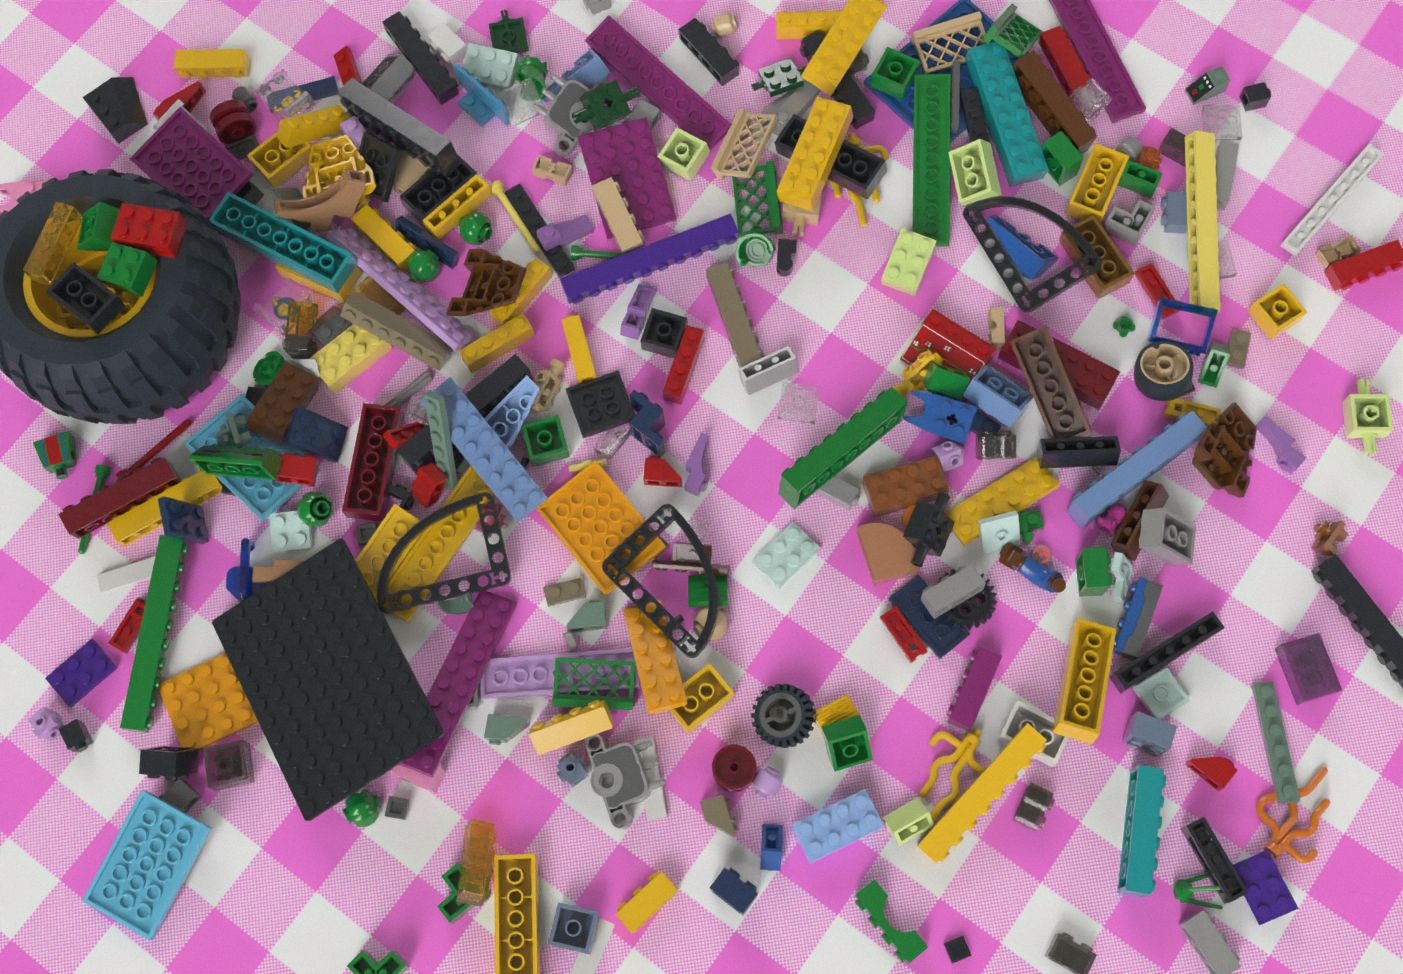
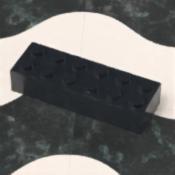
M793 114L774 142L778 154L788 159L791 158L807 120ZM843 140L827 179L868 200L887 172L886 160Z

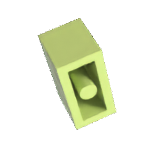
M919 798L883 817L888 832L899 846L934 826L929 811Z

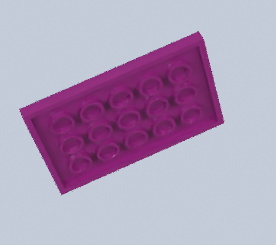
M181 107L130 158L152 180L189 199L191 204L199 209L208 219L212 216L227 192L236 195L254 176L245 165Z
M647 117L577 136L591 186L612 177L614 182L617 181L621 189L619 194L621 198L625 197L628 203L629 215H634L637 231L677 220L662 166L657 157L658 153ZM596 200L607 239L614 238Z

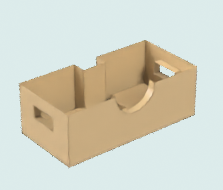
M538 155L532 168L533 176L544 180L548 178L563 186H567L573 172L572 165L559 161L555 164L552 159Z
M1350 235L1334 245L1330 244L1319 249L1315 255L1324 270H1326L1332 263L1359 254L1361 249L1353 236Z
M990 308L988 313L989 344L996 347V350H1001L1005 343L1004 308Z

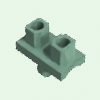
M232 412L226 413L229 428H226L225 424L221 425V430L216 434L217 438L224 440L225 444L231 442L230 438L232 437L234 446L239 448L251 443L249 431L241 433L237 431L239 428L246 427L244 415L233 416Z

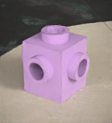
M953 440L932 448L933 455L938 456L943 473L964 464L963 448L960 445L958 446Z
M44 706L28 719L34 728L33 733L39 739L44 738L49 741L58 737L60 734L58 729L64 726L62 716L58 712Z

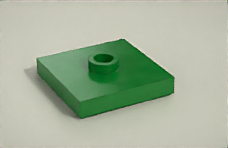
M727 574L723 576L715 575L719 606H728ZM688 575V607H709L708 585L705 575Z

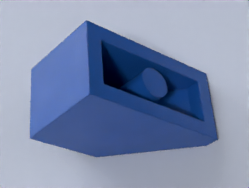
M762 824L760 870L781 871L783 825Z

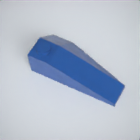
M998 215L988 217L987 221L1025 278L1031 280L1039 278L1059 259L1042 244L1037 246L1032 243L1030 236L1027 234L1015 232L1016 228Z

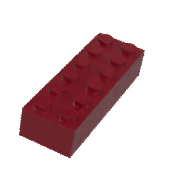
M1017 320L999 353L998 359L1022 371L1010 341L1032 332L1036 328ZM1053 337L1079 400L1100 410L1121 371Z
M363 403L342 512L347 518L382 522L386 517L390 496L387 488L389 484L392 485L398 451L389 445L383 438V435L387 430L403 426L405 414L401 407Z
M158 457L150 462L151 465L135 469L133 471L134 474L128 477H120L112 486H104L98 490L97 494L93 496L87 495L80 499V503L63 508V512L58 515L69 535L80 539L84 535L106 525L115 516L128 512L131 507L141 505L149 497L157 496L164 492L167 487L180 483L181 478L173 464L165 457Z

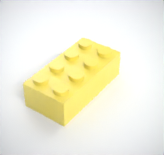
M352 324L309 359H316L319 378L335 395L393 348L390 343Z

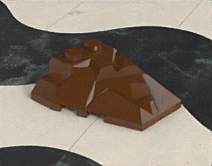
M469 249L463 264L471 272L462 298H451L446 314L448 316L464 317L516 303L527 270L509 260H503L498 255L494 256L485 249Z
M1236 402L1231 403L1203 431L1195 448L1192 464L1214 489H1225L1228 494L1242 498L1250 483V476H1247V467L1252 466L1253 460L1248 459L1250 450H1254L1257 427Z

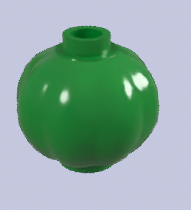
M477 211L468 213L458 223L461 238L471 245L483 244L490 239L493 232L490 219L485 214Z
M421 249L412 252L407 258V268L410 272L409 277L417 283L419 280L423 282L434 281L439 276L441 265L437 262L439 257L429 249L426 252Z
M323 492L306 493L297 504L299 519L309 527L324 526L333 515L332 501Z
M360 789L346 798V808L342 810L349 824L354 822L357 827H368L377 820L379 806L382 803L377 794L372 795L369 791Z

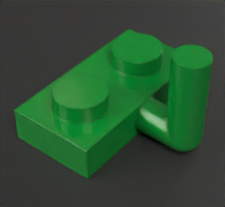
M1040 509L1018 513L1020 534H1022L1025 545H1029L1034 538L1032 531L1044 529Z

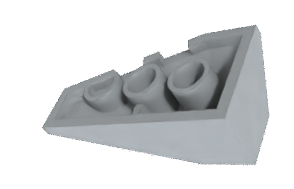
M804 80V86L790 90L765 107L761 114H773L779 118L772 133L779 136L793 114L802 118L822 90ZM766 121L762 124V126H767L770 123V121Z

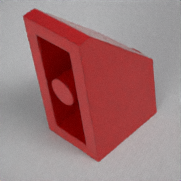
M659 456L645 457L644 485L682 488V478L665 459H661Z
M1225 757L1193 758L1185 764L1217 791L1224 789L1238 771L1234 767V763Z

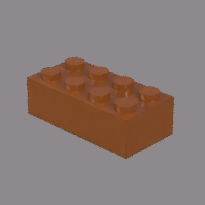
M937 455L863 476L862 480L873 518L904 510L911 505H915L917 502L929 503L936 501L939 492L948 494L950 491Z

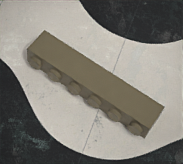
M728 263L707 268L706 277L739 368L764 357L762 349H758L757 346L759 343L757 334L751 330V327H753L750 316H746L745 311H747L745 301H741L739 297L741 295L740 287L734 283L735 274L733 268L729 269Z
M354 291L344 303L340 314L341 317L440 371L448 360L452 348L442 339Z

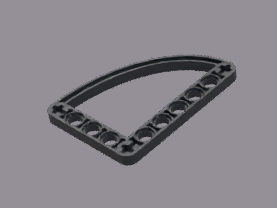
M997 196L976 201L967 206L963 211L966 222L1019 308L1025 313L1034 311L1101 268L1102 262L1100 257L1082 234L1060 215L1040 204L1022 198ZM996 207H1013L1033 212L1046 218L1066 232L1087 256L1029 291L980 211ZM970 211L975 212L974 215L977 221L974 222L972 217L969 216ZM983 224L986 226V230L983 233L976 232L978 225ZM989 239L995 241V245L992 248L985 247V243ZM998 254L1004 255V260L1001 263L994 261L995 256ZM1091 259L1093 261H1096L1095 267H1093L1092 265L1088 266L1090 264L1089 261ZM1082 264H1084L1085 267L1088 266L1086 268L1088 272L1085 273L1083 267L1081 266ZM1012 269L1013 276L1005 278L1003 276L1004 271ZM1074 269L1081 270V275L1078 278L1071 276V272ZM1063 279L1065 285L1062 288H1056L1054 286L1056 280ZM1021 284L1023 286L1022 291L1014 293V285ZM1041 289L1048 290V296L1046 298H1040L1038 296V293ZM1022 296H1025L1027 301H1031L1030 307L1023 306Z
M483 492L444 506L418 522L397 542L383 564L377 583V602L382 612L394 613L464 596L465 593L472 594L505 586L510 583L512 579L493 496ZM483 497H486L488 500L491 499L488 502L489 510L493 508V511H486L484 504H480L483 501ZM477 505L491 570L387 595L391 572L409 544L440 520L458 511ZM492 515L495 517L493 525L488 526L484 523L486 516ZM497 534L499 542L490 544L488 541L489 536ZM498 552L502 553L503 561L495 563L493 555ZM500 572L508 575V577H505L504 582L496 579L494 580L496 584L492 585L490 574L493 573V577L500 576ZM481 576H486L489 579L488 584L484 587L478 584V579ZM463 580L469 582L470 587L467 591L459 589V583ZM443 585L450 587V593L447 596L440 594V588ZM423 590L431 592V597L427 601L421 599V592ZM405 594H409L412 597V602L409 605H403L401 602ZM397 596V602L400 607L397 608V604L390 605V609L388 610L386 607H383V604L386 603V599H388V601L394 602L396 601L394 597Z
M664 504L604 560L602 570L688 658H696L707 646L716 627L719 610L717 582L710 559L692 527L674 506ZM667 510L669 512L671 510L672 515L670 517L665 516L664 511ZM658 516L665 522L664 524L657 518ZM674 521L693 545L701 561L708 585L709 609L707 620L697 640L625 569ZM656 522L659 524L658 530L654 532L649 531V525ZM636 537H645L644 543L636 545L634 542ZM624 549L631 551L630 556L626 559L620 556ZM609 564L614 565L615 569L619 572L617 575L612 570H609ZM628 576L630 578L629 583L625 586L620 585V578ZM636 589L643 591V596L639 599L633 598V592ZM655 603L656 610L651 613L647 612V604ZM663 616L670 618V622L666 626L659 624V620ZM676 630L683 631V637L679 640L673 638V632ZM686 640L691 646L696 645L694 647L696 649L695 652H687L689 649L684 644Z

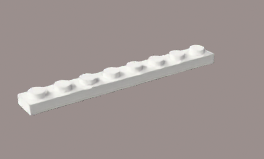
M1368 144L1280 246L1296 257L1384 154L1371 144Z

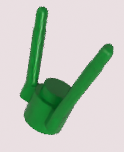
M1207 874L1188 879H1178V882L1173 883L1174 898L1180 899V903H1191L1209 908L1223 909L1221 905L1189 898L1193 897V892L1221 890L1220 886L1192 887V884H1188L1209 878Z

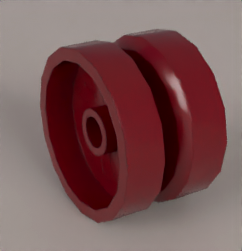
M241 100L224 101L210 112L209 118L220 142L224 144H231L249 137L256 131V125L250 115V111L246 103Z
M737 744L721 748L714 756L712 762L713 777L717 785L731 793L742 792L749 788L757 773L756 760L752 752L746 747ZM735 765H737V771H732L730 769V767H735Z

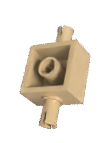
M823 190L814 211L783 203L782 221L794 222L792 231L794 236H797L798 229L799 237L804 235L805 224L818 225Z

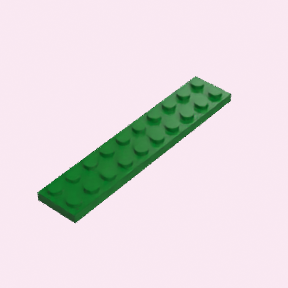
M951 74L914 75L912 232L937 240L936 247H949L950 157L948 152H950Z

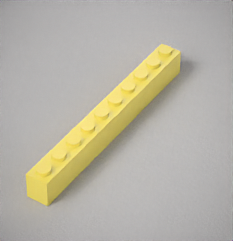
M1195 130L1185 137L1190 314L1211 316L1220 312L1221 307L1220 266L1218 258L1219 231L1217 226L1218 196L1216 194L1215 133Z

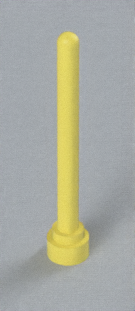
M500 180L492 182L489 185L492 195L499 197L533 251L539 253V245L506 197L504 185Z

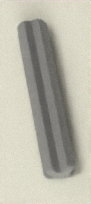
M424 372L384 403V405L399 407L433 380L428 372Z

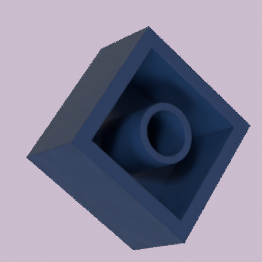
M724 867L710 886V891L744 916L758 897L757 887L748 880L744 883L739 879L741 877L740 874L730 867L728 870Z

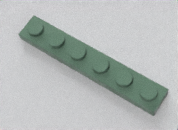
M429 390L424 394L435 462L439 471H442L444 476H447L444 488L453 491L458 484L445 400L443 396Z
M1274 682L1254 683L1251 686L1277 804L1300 802V796Z

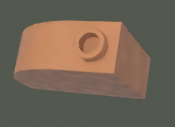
M869 523L857 527L856 533L874 586L919 573L921 567L910 563L915 553L913 545L903 537L904 533L899 529L883 523Z

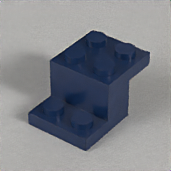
M634 389L629 394L631 405L637 412L636 416L629 422L631 435L657 456L662 457L665 454L663 436L659 431L665 426L663 408L657 403H651L643 392L638 393Z

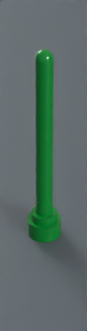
M576 245L571 247V260H579L582 257L612 259L622 255L620 252L583 250V248Z
M96 465L94 473H96L95 477L97 479L92 496L97 494L98 490L103 487L104 480L110 476L111 467ZM91 533L81 538L78 548L80 554L86 553Z

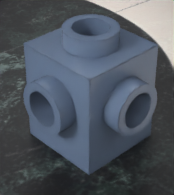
M567 754L558 761L557 768L559 771L557 775L563 783L568 781L572 788L589 776L584 770L586 764L580 756L575 758L573 754L570 756Z

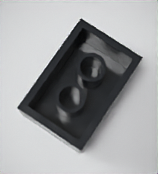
M75 262L46 291L55 302L97 335L126 306L116 294Z

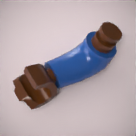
M1011 542L1001 549L999 562L1013 571L1018 568L1017 571L1037 587L1057 593L1065 590L1066 582L1059 572L1037 562L1026 555L1024 550Z

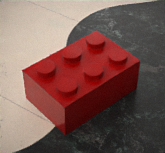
M122 203L111 240L114 243L146 251L152 255L176 258L187 222L180 212Z

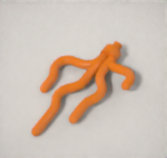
M1321 767L1304 788L1298 789L1300 798L1309 795L1328 773L1326 767ZM1275 790L1270 794L1263 795L1256 803V813L1272 830V837L1264 846V850L1268 849L1272 858L1275 859L1285 851L1300 863L1312 862L1318 855L1316 849H1311L1308 854L1302 855L1290 843L1295 838L1310 837L1316 832L1319 818L1329 807L1330 800L1325 798L1316 807L1310 817L1308 828L1288 832L1298 818L1297 803L1288 804L1289 817L1279 828L1275 820L1264 811V806L1267 803L1277 800Z

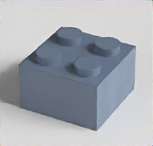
M1137 711L1128 719L1122 741L1127 742L1126 745L1131 748L1138 749L1140 747L1145 749L1146 753L1150 755H1162L1170 750L1177 726Z
M558 902L548 945L591 955L601 913Z

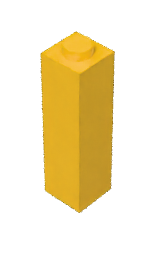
M566 316L561 321L578 384L596 378L580 316Z

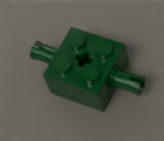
M613 80L585 92L580 97L584 109L573 112L572 118H576L574 120L576 124L589 118L594 130L597 131L630 115L632 112L627 102L640 97V92H636L638 90L636 86L622 92L617 80Z

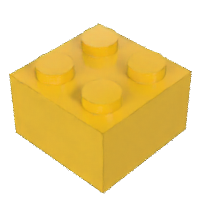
M1284 283L1255 301L1247 311L1270 340L1299 323L1308 313Z

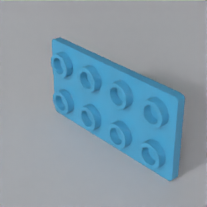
M455 63L453 66L458 82L468 91L457 102L458 106L482 127L494 116L498 117L504 124H510L509 114L506 111L504 101L500 98L497 99L489 88L485 89L478 78L470 76L464 66L460 67Z

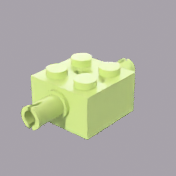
M1364 379L1356 381L1358 394H1350L1342 402L1346 438L1363 439L1364 454L1368 455L1369 452V455L1377 454L1375 438H1386L1393 431L1389 394H1370L1369 379H1365V382Z

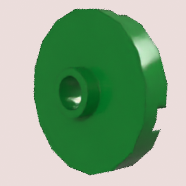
M277 351L266 353L265 356L267 357L261 358L254 367L253 378H255L254 381L259 385L265 386L270 384L284 364V357Z

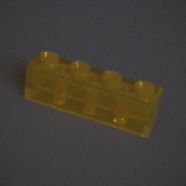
M56 201L23 269L33 281L51 286L82 221V215L74 206Z
M472 818L465 827L457 902L481 907L490 898L491 887H489V882L493 876L491 863L495 856L493 844L497 837V833L494 832V823Z

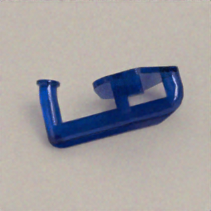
M248 538L241 540L240 567H232L226 575V588L239 602H242L266 586V583L252 582L253 567H250V552L255 549V544Z

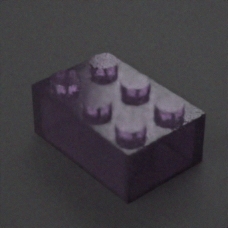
M1320 633L1282 643L1275 648L1296 705L1332 696L1342 691Z

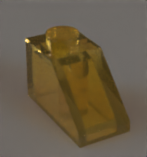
M289 300L285 337L300 339L317 323L318 304Z

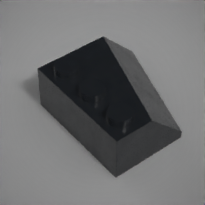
M112 77L82 97L118 144L148 124L133 77Z

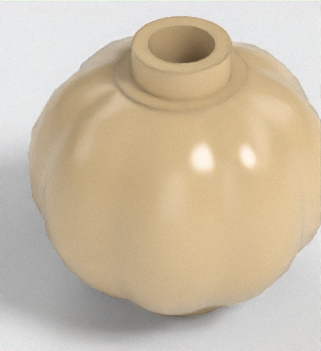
M709 607L700 608L694 615L693 631L698 638L705 626ZM723 608L718 610L716 627L710 641H718L727 634V618L729 616Z

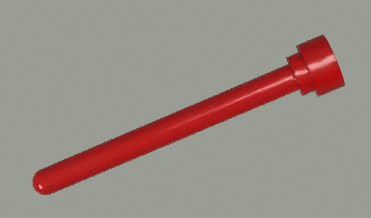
M190 419L184 420L127 470H120L115 475L120 478L134 474L133 471L144 466L185 431L192 424V421Z

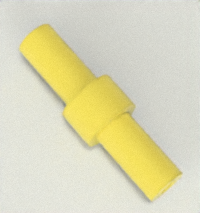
M590 459L584 460L583 463L568 465L569 472L582 471L593 461ZM606 459L596 460L601 467L607 466Z

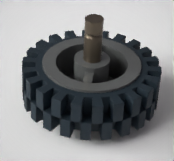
M775 684V687H767V691L763 690L761 692V698H756L757 705L753 704L752 709H755V713H751V718L755 719L752 724L757 728L755 732L760 735L763 741L777 747H795L797 743H803V739H808L810 736L808 732L814 729L812 723H816V718H813V714H816V709L812 707L814 703L809 699L810 696L804 693L805 691L789 684Z

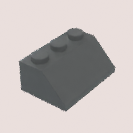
M402 53L388 54L362 84L390 102V98L400 92L402 84L413 77L412 73L416 69Z

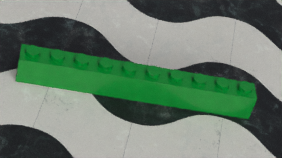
M166 535L159 536L120 728L123 730L148 733L149 729L153 726L154 717H151L152 711L156 709L158 698L155 697L156 691L160 689L162 682L160 672L165 667L166 659L163 658L164 652L169 648L168 632L172 631L173 620L171 618L172 613L177 609L176 593H179L181 589L179 578L180 574L184 573L185 563H183L184 555L188 554L189 544L183 539Z

